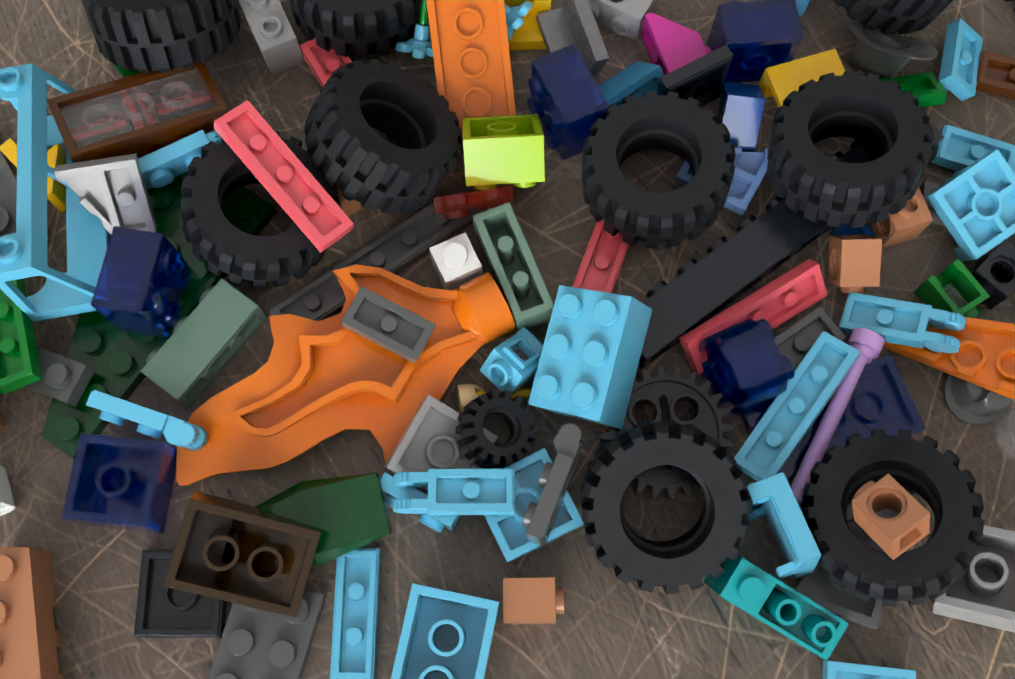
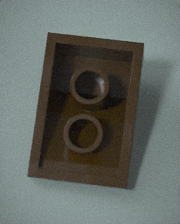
M196 491L189 499L163 586L296 618L321 530L237 501Z

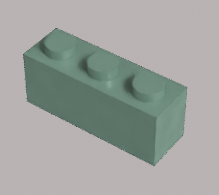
M510 202L473 215L476 239L491 275L513 316L516 325L515 332L517 333L522 327L532 331L549 324L554 304Z
M221 278L215 286L209 287L202 294L199 305L193 312L177 322L172 336L165 344L150 353L146 359V365L140 372L190 409L267 317L256 303Z

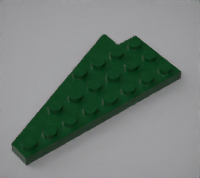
M188 171L174 177V180L164 187H152L147 190L157 224L156 233L115 239L112 236L114 307L80 313L66 357L89 366L95 372L76 407L56 399L52 400L41 434L42 437L77 461L81 459L109 423L99 419L101 410L86 405L91 391L97 390L127 401L146 377L140 371L146 365V359L150 353L165 344L172 336L177 322L183 317L189 316L199 305L202 294L209 287L215 286L221 278L224 279L227 276L225 272L219 277L208 270V261L199 262L192 252V243L186 241L181 217V187L183 178L188 176ZM243 186L234 189L226 195L221 204L224 216L232 225L243 232L259 236L277 213L274 206Z

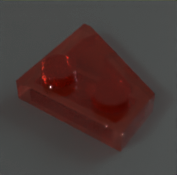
M512 186L435 196L433 198L436 215L444 214L445 219L468 216V209L483 207L484 212L508 202H515Z

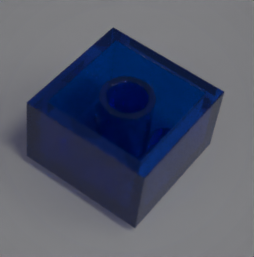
M732 1L718 6L706 46H709L714 51L727 45L732 52L733 59L725 79L726 82L744 83L759 81L766 68L793 60L803 39L796 1Z
M572 44L533 60L531 78L528 79L531 97L527 99L531 114L539 115L545 127L543 130L545 140L551 150L556 149L562 161L583 152L585 138L590 136V127L597 118L603 119L604 111L609 108L575 44Z
M114 226L91 306L121 331L168 338L171 326H175L178 321V299L181 288L184 289L189 281L190 271L188 264L164 234Z
M81 433L61 518L81 525L164 533L176 474L177 449L161 441Z

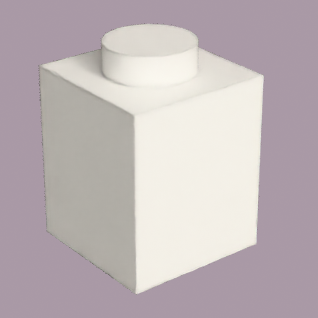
M466 232L429 248L432 266L445 290L457 289L458 286L483 274L482 265Z

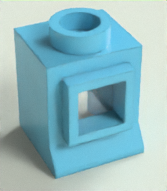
M522 327L515 335L492 350L480 371L501 392L504 390L512 391V396L534 380L543 344L525 327Z

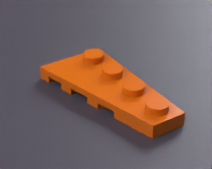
M970 317L965 318L967 319L964 330L961 329V331L938 329L929 324V332L953 336L960 340L958 353L955 352V354L935 352L926 347L921 349L889 342L884 343L885 349L1015 400V324Z

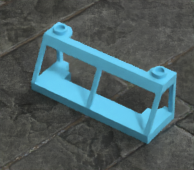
M31 63L0 69V99L10 101L17 110L16 233L0 237V289L33 322L113 308L114 280L112 235L102 226V221L96 215L91 214L80 203L81 198L65 182H62V184L66 185L67 272L61 273L48 266L47 176L56 181L58 180L54 175V168L47 164V148L51 149L54 145L60 144L65 149V163L70 164L72 161L53 115L47 116V83L64 94L72 93L76 90ZM34 276L47 277L41 290L28 297H25L11 282L12 280Z

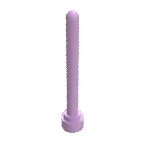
M855 328L847 344L859 350L860 355L831 397L790 486L799 507L803 503L805 484H809L811 481L810 471L816 462L822 461L865 364L871 363L872 359L878 358L884 346V338L872 330Z

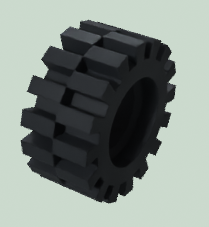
M496 389L484 393L469 402L464 407L465 411L461 412L457 420L461 421V424L456 426V434H462V439L457 441L459 448L466 446L468 452L464 456L468 460L476 458L475 465L479 467L488 465V469L504 468L525 458L524 454L531 452L534 447L530 442L537 439L538 432L531 431V428L537 425L536 418L529 419L527 416L533 410L530 405L522 408L520 404L524 399L519 395L511 398L512 391L504 390L499 393V390ZM488 415H499L508 424L510 435L504 445H495L486 438L483 432V423Z

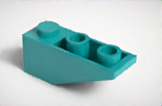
M740 554L735 561L728 557L722 565L726 571L717 579L711 573L705 577L703 582L719 596L826 661L849 625L847 621Z

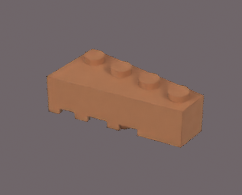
M0 546V679H63V674H59L57 648L60 647L59 630H55L53 608L56 607L51 552L31 547Z

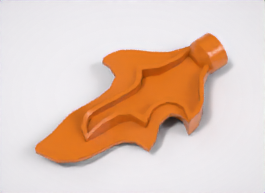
M355 264L334 270L333 272L344 291L346 299L342 312L320 321L292 314L269 316L274 344L268 362L252 375L212 396L191 414L187 422L206 429L205 431L209 437L207 439L208 443L205 444L206 447H202V450L198 449V451L177 446L176 482L180 486H189L218 474L271 469L291 461L322 441L344 430H370L383 449L386 464L424 396L429 394L441 401L457 372L485 343L488 344L516 329L513 316L496 282L486 272L458 286L457 289L445 290L422 287L380 267ZM361 286L436 324L416 364L341 326V321Z

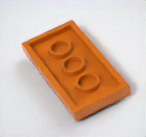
M426 0L437 92L439 96L443 95L449 102V110L455 112L459 121L457 128H461L462 139L463 118L516 115L504 0Z

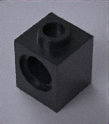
M1006 239L988 253L970 272L990 296L981 303L990 310L1008 298L1015 290V246ZM991 273L995 274L999 278L1000 282L996 281L992 277Z

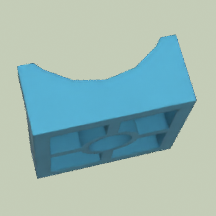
M998 149L988 152L968 167L955 172L953 177L946 178L941 186L926 195V198L958 245L953 248V251L960 261L980 258L1015 233V174Z
M545 448L503 468L514 469L515 514L484 515L507 564L542 547L528 540L526 536L528 528L523 527L522 523L531 502L538 503L543 488L538 486L545 464L547 462L553 464ZM566 491L546 544L548 545L557 538L584 524L568 491Z
M784 472L749 484L746 490L752 500V512L747 513V518L751 522L766 517L786 563L776 568L775 572L778 579L788 576L796 579L813 573L822 555Z

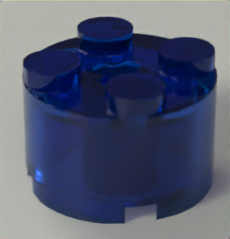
M745 319L702 339L699 343V352L706 350L708 359L702 362L707 381L711 382L710 387L714 394L721 393L723 395L719 400L722 404L730 401L735 406V408L731 409L733 414L739 415L784 393L787 389L788 381L794 378L793 366L787 357L781 356L774 342L773 329L765 319L758 321Z

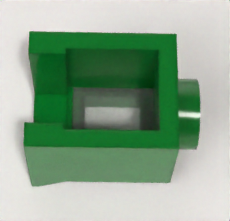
M960 259L954 261L936 277L933 275L913 292L923 299L927 305H932L934 309L959 313L964 317L975 318L982 313L977 306L990 297Z

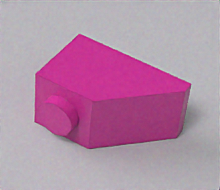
M655 13L645 14L641 38L651 63L660 65L664 75L712 52L709 46L704 45L700 33Z

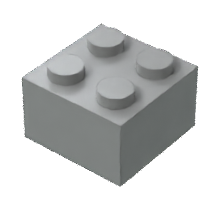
M984 525L983 535L977 552L967 572L958 583L954 582L950 585L948 592L937 598L934 597L932 613L1015 633V531Z

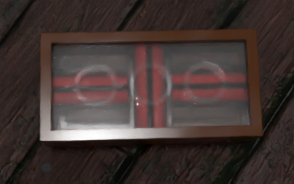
M199 62L193 64L194 67L185 70L177 68L167 73H161L160 71L138 73L47 99L72 163L135 153L139 159L200 130H203L205 134L215 130L214 121L228 113V108L205 64Z

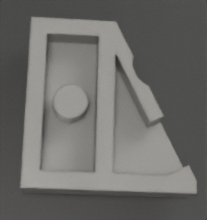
M136 153L57 165L55 167L54 175L60 183L65 182L81 198L80 203L91 214L96 215L102 221V226L115 239L156 233L157 224Z

